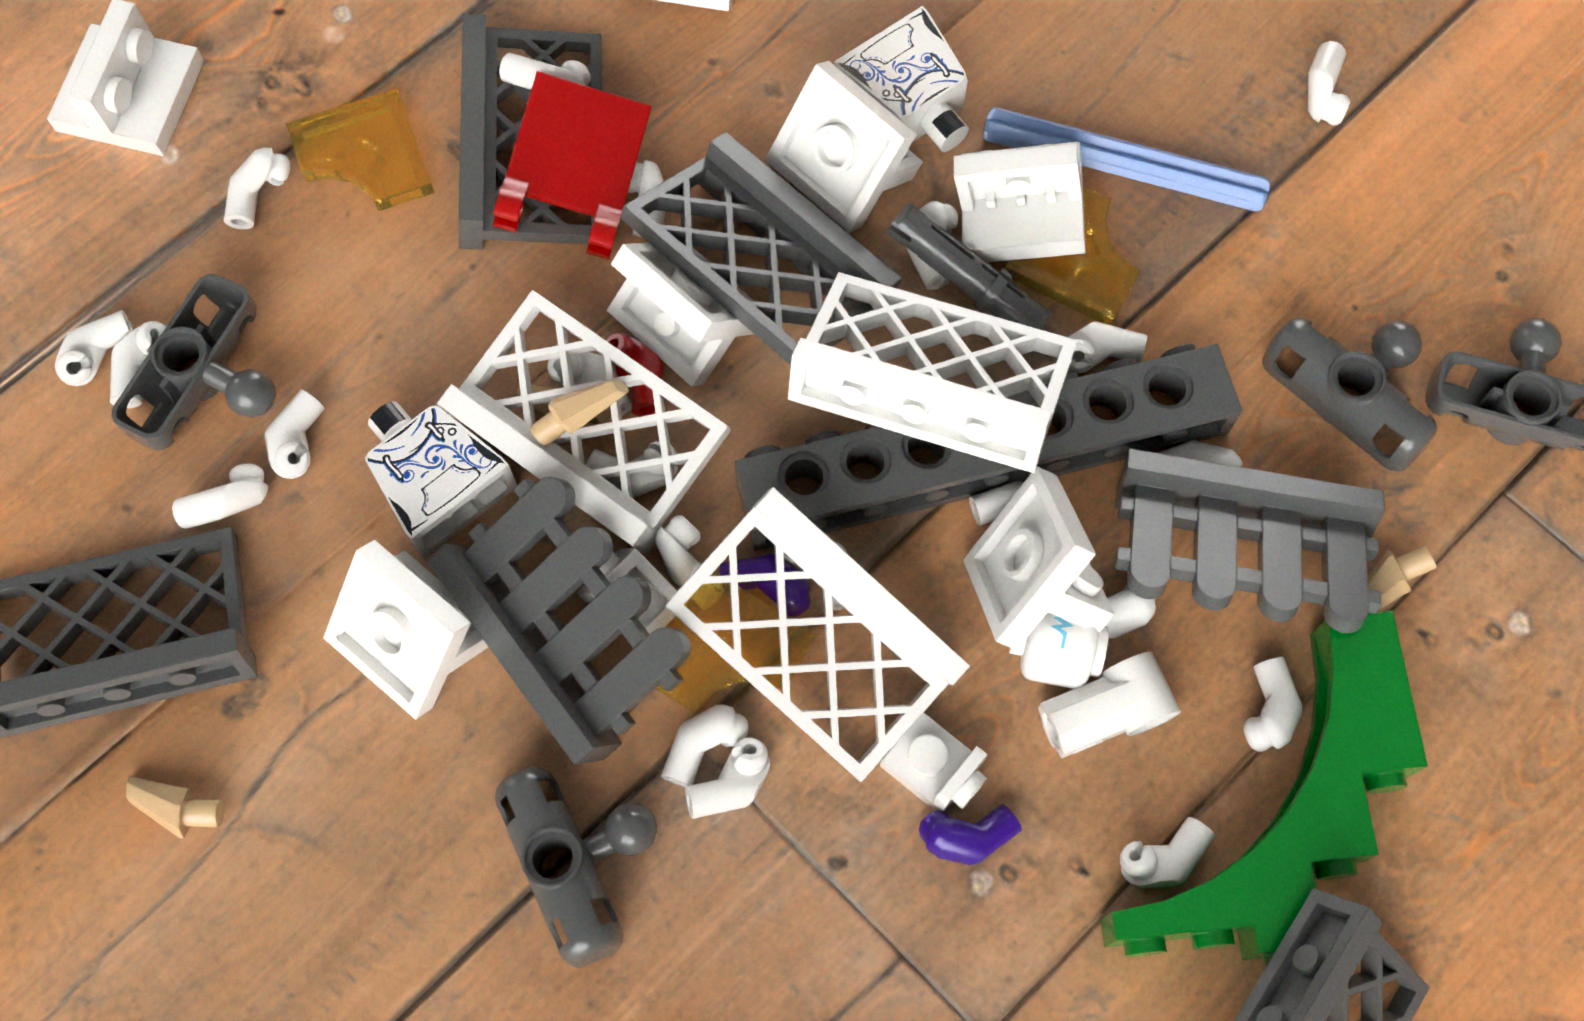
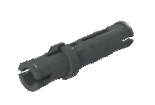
M910 201L885 232L911 250L918 258L949 282H952L964 291L966 295L976 302L974 308L981 313L988 311L995 317L1040 330L1051 318L1052 311L1032 299L1021 288L1010 281L1013 275L1004 268L999 272L990 264H987L941 226L939 227L926 217Z

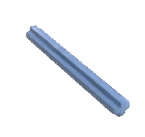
M998 107L990 109L983 129V138L986 141L1012 148L1080 141L1082 166L1255 212L1261 211L1270 190V180L1266 177Z

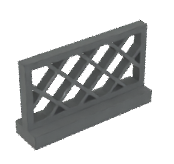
M463 13L459 249H483V240L588 244L594 217L590 216V225L566 224L553 212L559 206L543 203L532 198H527L525 204L534 212L519 223L516 233L493 227L495 218L493 211L500 188L496 190V177L503 182L507 169L496 160V155L511 143L516 142L522 122L521 119L516 124H513L497 109V105L513 92H516L527 103L531 92L530 89L504 82L497 88V76L500 78L499 69L501 61L497 58L498 47L523 49L532 59L558 67L561 66L554 60L565 51L589 53V65L587 66L591 76L589 87L602 91L601 34L486 27V15ZM498 126L504 133L496 139Z
M727 132L710 141L706 157L624 205L621 219L790 365L792 354L798 342L783 330L782 322L813 326L823 305L822 295H828L838 272L897 289L902 280L898 274ZM699 184L716 200L690 197V188ZM654 210L680 213L681 227L659 224L649 214ZM691 215L722 219L723 232L693 229ZM733 221L744 222L760 237L734 234ZM692 246L724 250V264L703 262L693 253ZM735 252L765 256L766 270L736 266ZM777 258L789 260L805 275L778 272ZM737 284L768 288L769 303L749 301L737 291ZM780 290L809 293L811 308L781 305ZM844 297L842 306L849 311L850 317L874 311L869 303ZM844 338L825 343L824 345L834 347Z
M232 527L0 580V601L24 595L36 601L12 629L0 622V633L5 636L0 641V738L258 677L256 656L248 645L238 538ZM221 550L222 564L205 584L185 573L199 555ZM153 566L163 572L141 599L122 588L137 569ZM90 580L100 586L77 613L58 603L73 584ZM179 581L196 591L197 594L176 619H173L155 607L175 583ZM223 587L225 589V596L219 593ZM115 595L133 606V608L114 631L108 634L91 622ZM211 601L227 610L228 629L200 635L189 628ZM52 610L68 620L69 623L50 645L43 649L27 639V637ZM147 616L168 627L152 647L135 650L125 644ZM83 631L103 642L87 662L70 666L60 659ZM19 646H22L38 657L22 677L1 682V667Z
M1313 888L1234 1021H1348V996L1361 992V1019L1357 1021H1411L1430 987L1378 932L1383 922L1369 907ZM1361 961V972L1353 975ZM1395 980L1400 987L1387 1010L1383 1011V984Z

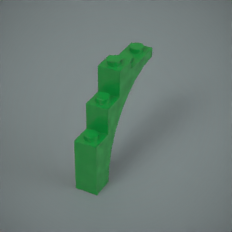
M1393 611L1377 612L1376 614L1368 613L1361 628L1353 633L1338 632L1324 621L1310 634L1315 677L1311 732L1296 780L1272 822L1238 860L1209 881L1165 901L1114 911L1100 920L1104 947L1124 945L1126 957H1140L1167 952L1165 942L1167 940L1191 938L1193 950L1235 945L1233 933H1237L1242 960L1264 958L1265 966H1267L1313 888L1317 889L1313 869H1315L1317 880L1352 877L1359 874L1358 864L1379 855L1366 793H1384L1406 788L1408 786L1406 779L1428 766Z

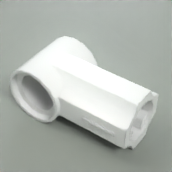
M1152 652L1141 653L1121 661L1102 672L1099 677L1100 679L1040 703L1038 710L1042 719L1043 729L1051 746L1055 748L1061 759L1126 732L1127 736L1143 733L1171 720L1181 713L1178 703Z

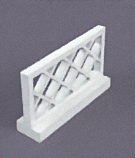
M838 272L807 338H800L792 354L788 400L1035 473L1044 440L1078 340ZM844 297L869 303L874 311L850 317L842 306ZM917 317L928 320L934 328L910 335L901 320ZM885 325L895 340L871 347L861 332ZM971 334L989 338L994 346L971 352L961 337ZM846 337L856 352L851 353L824 344ZM945 343L956 358L932 365L922 349ZM1035 351L1056 357L1058 360L1055 364L1033 370L1022 354ZM906 355L916 370H909L885 363L884 361ZM1005 360L1017 376L994 383L983 367ZM967 372L977 386V389L944 379ZM1028 390L1041 408L1005 397Z
M534 290L530 292L461 387L458 389L451 384L437 403L438 406L540 480L546 477H554L568 481L575 491L574 504L646 556L656 545L655 539L660 526L663 525L731 432L728 425ZM541 312L555 322L558 345L527 351L524 332L538 313ZM567 331L581 341L569 343ZM515 346L516 354L508 355L512 348ZM597 351L603 355L606 380L574 385L570 355ZM560 357L564 387L532 393L528 363ZM615 364L630 375L617 377ZM512 366L518 367L521 396L494 400L482 391L497 369ZM618 378L624 381L627 387L644 384L653 392L656 414L623 420L620 399L610 405L612 422L579 428L573 434L566 431L546 447L535 439L530 429L536 423L534 405L548 403L556 397ZM664 399L679 408V410L665 412ZM523 407L524 420L512 413L510 409ZM694 419L710 430L695 451L671 454L667 423ZM657 425L662 457L628 463L624 431ZM614 433L618 465L594 470L586 466L582 439ZM571 441L572 455L557 444ZM685 464L675 477L673 466ZM663 468L666 491L653 509L649 511L633 499L630 474ZM620 476L622 491L608 482L606 478Z
M774 487L766 491L748 514L665 604L674 615L860 782L866 778L948 684L953 686L970 667ZM754 527L774 544L776 573L737 574L736 547ZM783 553L803 571L784 572ZM729 555V575L710 576ZM812 578L823 588L824 616L786 618L785 580ZM776 580L778 619L740 621L738 582ZM730 582L732 621L704 623L684 605L702 584ZM832 598L851 615L833 616ZM860 622L871 632L872 660L835 662L833 624ZM824 624L826 663L789 665L787 626ZM778 627L780 665L752 667L741 656L740 629ZM732 629L733 648L713 630ZM881 642L899 658L882 659ZM909 667L927 684L909 704L884 705L882 668ZM873 669L874 706L838 708L836 671ZM827 671L829 709L800 710L791 702L789 673ZM781 674L782 693L762 675ZM899 714L885 730L884 715ZM875 715L876 741L857 761L839 745L838 717ZM829 718L830 736L811 719Z

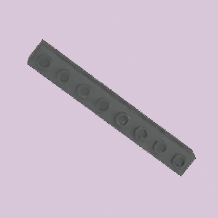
M1184 344L1166 351L1160 358L1140 363L1134 358L1122 359L1109 364L1102 372L1079 377L1077 373H1067L1051 420L1058 433L1046 435L1037 466L1060 476L1125 460L1129 449L1157 452L1191 440L1202 441L1228 434L1243 410L1218 344L1198 349L1193 344ZM1028 390L1005 397L1041 408ZM1149 392H1164L1174 400L1175 405L1159 404L1151 397ZM1094 405L1106 406L1115 413L1117 419H1100L1093 414L1090 407ZM868 424L864 430L843 435L838 431L821 432L808 438L805 444L781 449L775 445L759 447L748 452L744 459L734 461L736 484L745 516L766 491L774 487L825 534L967 499L970 496L1014 481L1025 482L1031 474L1028 471ZM918 448H927L934 451L940 460L931 465H923L914 461L909 453ZM865 462L874 465L880 471V474L873 479L862 480L853 476L848 469L857 463ZM808 477L815 480L820 485V488L812 494L800 495L791 491L788 488V484L796 478ZM755 527L749 532L754 551L774 546Z

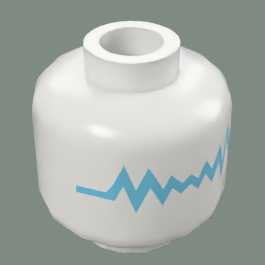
M1047 613L1017 650L1009 647V654L1021 656L1020 669L1022 675L1030 681L1070 689L1080 688L1086 684L1090 676L1100 677L1107 651L1109 628L1105 626L1099 633L1095 627H1083Z

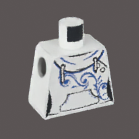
M924 6L916 9L834 61V65L917 134L913 142L927 134L942 152H947L959 145L968 134L969 127L957 115L964 107L968 83L966 73Z
M392 401L379 407L368 420V426L381 440V443L369 451L364 459L404 532L423 559L503 499L517 486L508 463L437 405L429 406L415 418L411 419L398 402Z

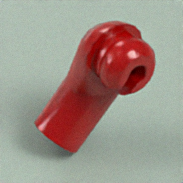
M623 332L614 333L606 339L608 343L663 380V363L661 359L639 340ZM615 364L616 373L620 377L630 375ZM644 384L632 386L631 412L638 417L656 414L653 392Z

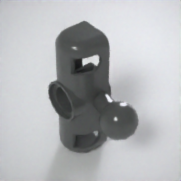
M216 274L205 275L196 282L163 333L155 340L151 351L114 404L111 414L113 422L130 438L153 450H164L170 447L175 442L173 435L181 423L189 421L200 402L215 396L218 391L225 394L229 407L240 416L253 418L264 415L272 408L276 398V390L272 380L267 375L252 369L235 372L225 366L241 341L239 336L247 322L254 321L256 317L255 303L244 287ZM203 294L220 308L209 326H206L194 315L195 303ZM198 358L191 368L180 371L186 362ZM135 395H139L155 407L142 427L131 420L126 414L127 405Z
M1297 317L1288 321L1269 343L1262 359L1264 369L1321 415L1326 422L1337 428L1382 466L1395 472L1408 468L1427 448L1437 432V425L1432 416L1428 415L1426 417L1408 403L1410 399L1386 380V373L1391 368L1406 367L1414 362L1421 353L1422 340L1420 333L1414 325L1405 321H1390L1377 329L1372 337L1371 347L1373 352L1369 355L1357 351L1350 352L1332 337L1326 338L1311 326L1312 321L1306 318ZM1286 345L1305 359L1294 376H1288L1283 373L1276 363L1279 354ZM1339 385H1349L1355 388L1361 396L1350 395ZM1384 424L1404 439L1392 455L1381 452L1373 441L1374 436Z
M1530 318L1513 329L1509 344L1512 354L1520 361L1519 367L1455 351L1448 353L1434 369L1425 396L1426 405L1434 414L1441 416L1447 413L1461 417L1464 423L1485 428L1496 440L1508 445H1519L1532 441L1561 450L1570 447L1584 451V420L1567 416L1573 402L1578 398L1584 397V385L1545 374L1546 364L1558 355L1562 344L1559 330L1546 319ZM1469 364L1477 368L1468 388L1445 382L1449 371L1454 365ZM1514 401L1527 408L1530 415L1523 413L1517 408Z
M529 767L509 775L496 788V806L504 820L508 835L545 922L556 942L559 954L570 966L582 968L614 953L623 943V931L594 864L616 852L626 856L644 853L654 843L657 834L654 815L649 808L640 803L629 802L619 805L608 815L604 829L583 840L561 789L550 772L540 767ZM538 781H549L559 801L547 802ZM507 798L516 817L512 821H510L505 809V800ZM557 850H567L572 853V865L564 875L554 879L542 877L541 867L546 856ZM602 900L613 923L601 925L591 901ZM558 917L569 940L564 945L554 924Z

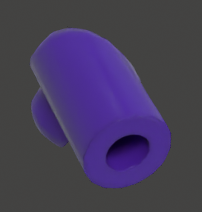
M775 554L737 560V574L776 573ZM784 559V572L799 571ZM729 561L720 564V575H729ZM807 579L785 580L786 616H799L809 608L811 602L809 597L810 585ZM776 580L738 582V592L758 588L777 604ZM730 582L722 583L724 592L726 594L730 593Z
M1004 804L998 806L976 824L950 818L947 812L936 810L923 817L919 826V835L926 843V849L939 859L965 865H974L982 862L1022 831L1020 822Z

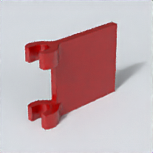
M537 71L506 176L494 207L493 215L495 218L493 227L516 233L525 200L532 198L594 217L586 254L609 260L652 106Z

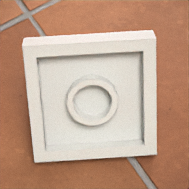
M112 0L101 25L90 23L47 120L57 132L164 156L205 60L197 47L154 38L135 3Z
M830 61L815 65L765 158L768 164L849 233L863 226L883 191L911 181L923 163L921 159L908 149L917 134Z
M1080 141L1001 150H984L954 156V179L962 209V243L983 261L988 263L1085 254Z
M650 243L623 244L612 261L611 265L627 279L607 311L658 355L662 361L691 387L703 385L735 337L754 334ZM693 248V253L703 262H709ZM737 286V291L739 293H741L749 301H754L751 297H749L743 290H741Z
M1037 466L1035 473H1031L963 559L995 641L1017 650L1047 613L1083 627H1095L1099 633L1115 615L1102 589L1104 582L1089 563L1096 553L1057 475Z
M376 540L356 550L323 637L415 720L434 707L448 674L488 648V645L438 578L406 551L393 556Z

